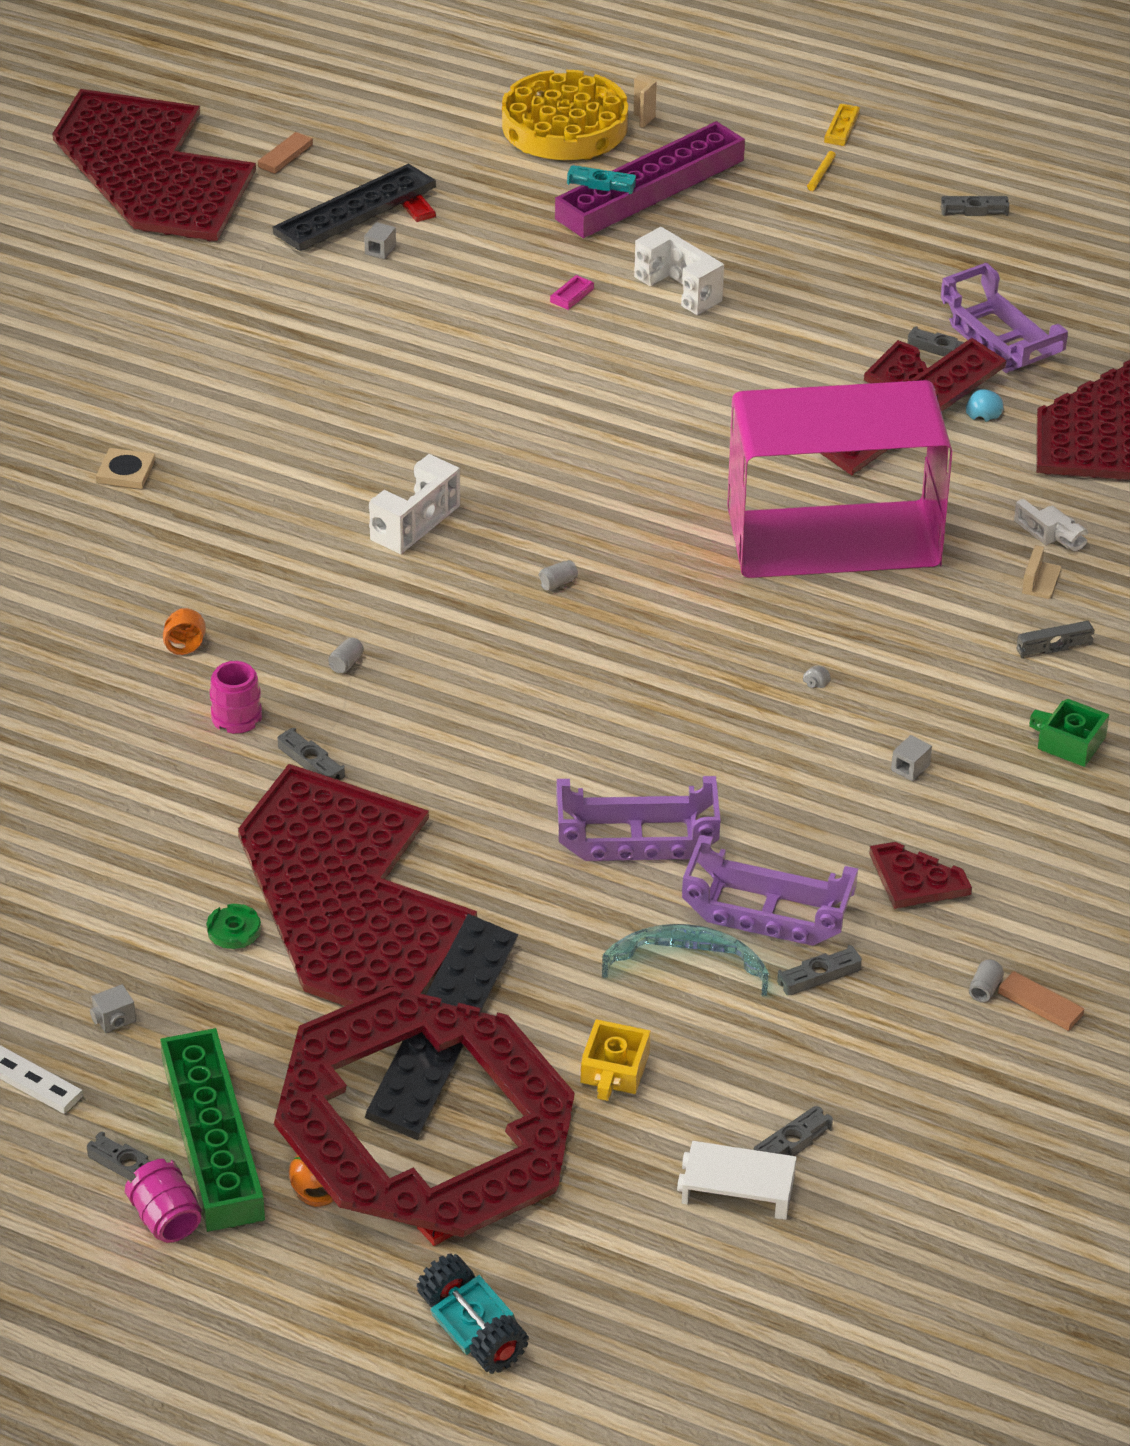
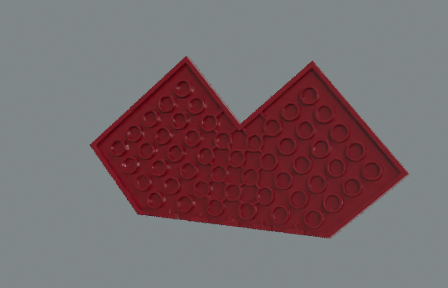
M80 89L52 133L53 141L133 229L145 232L152 231L166 235L172 234L186 238L218 241L256 171V163L178 152L201 113L200 106Z
M1130 360L1124 362L1123 367L1117 370L1113 368L1101 374L1100 379L1095 382L1090 380L1077 387L1076 392L1072 394L1067 392L1054 399L1053 404L1037 408L1036 473L1130 480Z
M288 764L240 825L238 837L303 991L343 1006H347L391 986L403 989L402 993L417 997L419 993L426 994L467 914L477 917V911L385 880L429 819V810Z

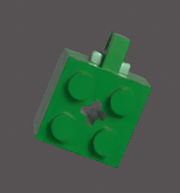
M1066 699L1059 704L1053 714L1035 709L1030 716L1029 727L1040 732L1039 750L1085 767L1106 738L1110 714L1071 699Z

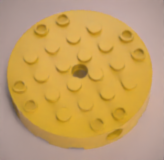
M554 70L538 72L516 81L510 86V91L504 94L502 99L503 133L509 142L527 154L554 160L592 159L594 156L609 152L626 136L629 106L627 96L617 84L597 74L594 77L584 75V71L566 70V73L555 74Z

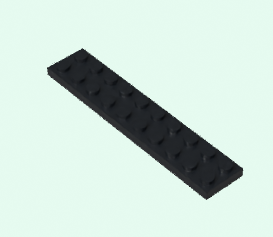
M467 914L426 995L441 998V1003L454 1006L462 1003L478 1007L481 1012L517 941L518 934ZM423 1033L403 1040L366 1111L365 1118L418 1140L464 1048L462 1042L438 1052Z

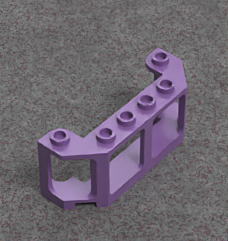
M988 263L942 278L941 299L943 304L948 303L951 308L953 318L949 320L952 327L967 340L974 338L1007 360L1005 368L1002 369L1005 373L1066 350L1068 331L1060 324H1055L1050 327L1049 335L1046 334L998 293L999 274ZM982 274L981 284L987 301L966 309L961 306L962 296L956 289V283ZM988 314H995L1011 327L1013 331L996 336L977 318ZM1018 338L1024 339L1009 346L1005 344ZM1035 350L1042 354L1030 359V354Z
M703 776V786L697 791H694V786H689V796L583 798V788H578V793H575L570 789V779H557L558 840L560 844L584 861L690 859L700 834L713 837L712 844L719 840L720 811L716 776ZM713 805L714 817H702L696 820L700 813ZM563 810L574 819H563ZM682 822L687 825L688 837H642L641 825L643 823ZM626 823L631 827V838H586L585 826L587 824Z
M700 834L683 876L682 898L706 922L811 946L841 933L849 899L854 896L856 891L858 868L845 866L841 878L835 879L836 874L831 873L828 882L725 860L726 850L720 849V852L716 853L711 848L713 837ZM696 862L712 876L713 882L711 887L703 879L691 876ZM725 887L761 894L767 897L762 911L718 902V898ZM783 899L819 907L815 915V923L773 914L778 900ZM841 902L840 908L833 907L837 903Z

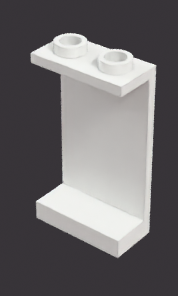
M692 1141L690 1152H684L682 1169L686 1171L685 1174L679 1175L677 1191L682 1192V1204L686 1205L688 1204L691 1190L776 1203L775 1218L786 1220L795 1177L796 1156Z

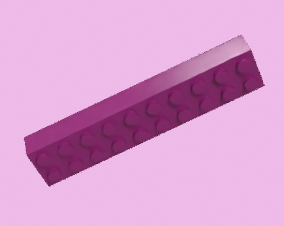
M715 121L612 170L614 172L636 175V186L633 188L632 194L616 190L591 189L588 186L580 185L555 197V220L580 237H588L744 161L745 139Z

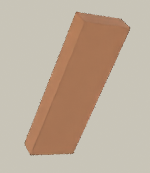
M298 132L293 133L259 159L258 167L276 174L313 145V138Z
M1015 971L998 988V994L1067 1031L1084 1015L1083 1007Z

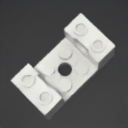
M659 227L635 240V278L648 286H652L668 276L675 279L684 286L681 306L696 315L722 302L723 263L663 227Z
M428 454L414 465V475L416 477L415 495L411 496L408 501L386 490L373 497L369 502L370 540L399 554L410 548L460 506L459 467Z

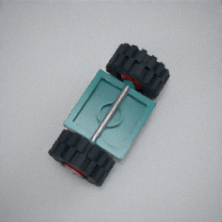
M452 1253L447 1254L446 1258L443 1255L439 1257L438 1262L432 1261L430 1263L432 1266L430 1268L426 1267L423 1270L425 1275H420L418 1278L420 1282L417 1283V1291L431 1307L432 1316L466 1355L471 1353L486 1372L494 1374L495 1371L497 1373L502 1372L503 1367L506 1369L511 1367L510 1363L512 1361L516 1363L519 1360L517 1356L524 1354L523 1348L528 1346L527 1340H529L527 1333L516 1322L513 1312L480 1275L475 1277L473 1271L457 1254H454V1256Z

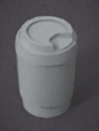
M571 560L542 569L538 576L540 577L542 588L552 591L577 578L578 570L576 565Z
M353 637L345 640L330 654L328 658L330 668L337 673H345L350 670L364 651L362 643Z
M985 960L978 966L969 989V994L974 1000L987 1002L994 994L1004 976L1003 967L997 961Z

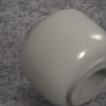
M820 665L811 667L803 675V682L807 683L810 688H824L831 680L828 670Z

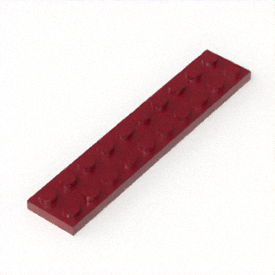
M970 338L910 381L927 380L932 382L940 410L943 412L1005 368L1007 360L974 338ZM889 449L820 454L852 476Z

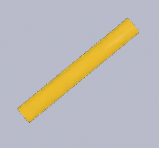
M829 151L808 183V190H815L836 157L835 152Z

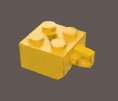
M596 1019L582 1056L580 1083L598 1086L597 1099L605 1101L609 1100L613 1090L636 1094L650 1054L651 1030Z

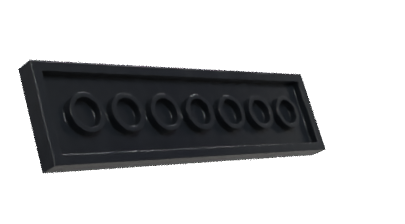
M408 163L272 226L273 234L299 251L306 250L308 247L323 242L331 236L342 233L344 230L376 217L382 212L393 209L395 206L409 201L416 196L425 194L427 191L436 188V180Z

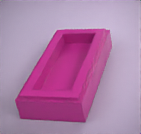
M575 275L550 296V302L569 310L594 289V282Z

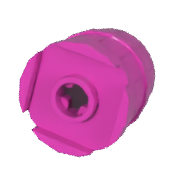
M228 661L222 663L211 676L210 701L212 702V722L216 728L220 729L221 726L227 729V733L232 734L244 733L254 729L255 723L262 720L261 689L257 673L245 662Z
M157 1159L148 1162L134 1172L136 1178L132 1183L129 1180L126 1182L125 1194L131 1204L136 1207L144 1225L148 1227L158 1240L166 1243L176 1242L189 1236L197 1229L201 1222L202 1210L191 1186L184 1180L183 1174L175 1161L171 1160V1163H167L165 1159Z

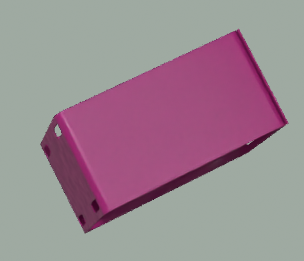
M924 380L739 391L733 395L727 507L741 573L744 577L757 578L935 567L939 564L940 567L942 566L953 451L932 382ZM733 411H734V429H733ZM927 447L922 496L919 500L745 511L747 464L751 458ZM950 448L949 467L947 473L948 450ZM744 463H745V481H744Z

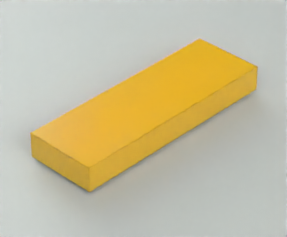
M839 104L825 134L824 143L845 146L860 114V107Z

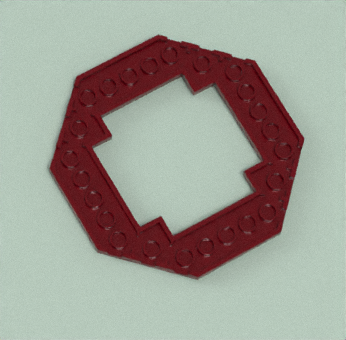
M391 986L299 1025L273 1125L339 1208L465 1237L557 1192L575 1092L509 1015L497 1012L496 1016L480 1012L478 1007L458 1003L457 1006L441 1003V998L419 993L418 997L402 993L403 989ZM419 1033H423L438 1052L462 1042L524 1116L507 1124L505 1129L507 1135L518 1148L432 1188L429 1187L414 1167L389 1178L328 1102V1100L344 1094L347 1088L346 1083L335 1070Z

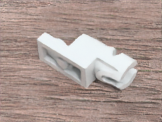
M1024 498L1016 502L1014 521L1045 546L1057 540L1067 549L1078 551L1086 545L1087 539L1082 535L1089 534L1088 530L1079 523H1075L1073 518L1066 516L1056 507L1048 506L1039 511Z

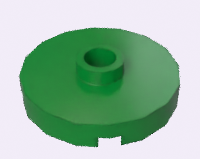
M228 904L227 908L221 910L219 907L208 916L206 923L209 939L215 945L227 949L244 948L254 943L260 936L262 929L261 920L257 916V912L244 904Z

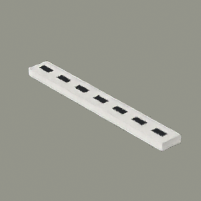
M0 1045L1 1080L63 1114L69 1111L83 1097L82 1089Z

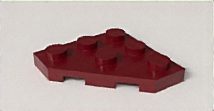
M897 340L864 373V381L868 383L906 382L927 369V366L920 358L918 347Z
M898 842L870 846L869 855L894 909L969 896L972 893V886L964 869L953 865L950 868L938 863L939 859L920 851L918 854L905 850V845Z

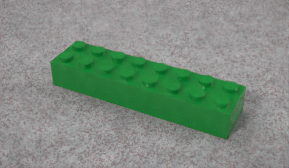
M213 1028L161 1038L162 1063L206 1231L210 1232L264 1221V1197L217 1029Z

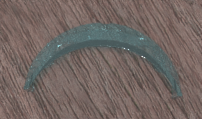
M666 924L645 928L620 939L607 949L602 956V978H608L609 969L613 962L630 959L634 955L635 950L644 944L732 953L742 958L746 972L758 976L762 980L761 996H767L770 973L762 959L740 940L708 927L690 924Z

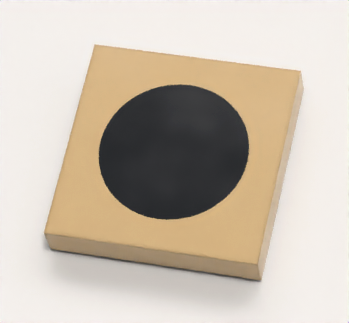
M109 448L97 472L96 483L143 489L154 465L155 454Z

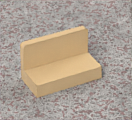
M638 75L634 79L633 115L640 117L639 126L644 128L656 117L657 81Z
M1035 545L1024 574L1022 593L1051 599L1061 572V566L1043 562L1044 547Z

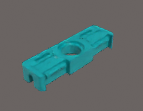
M572 165L567 173V184L588 186L591 189L616 190L632 194L633 188L636 186V175Z

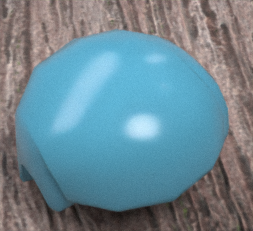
M987 389L975 391L966 405V413L971 419L975 420L978 416H981L985 419V422L990 419H997L1004 410L1001 397Z

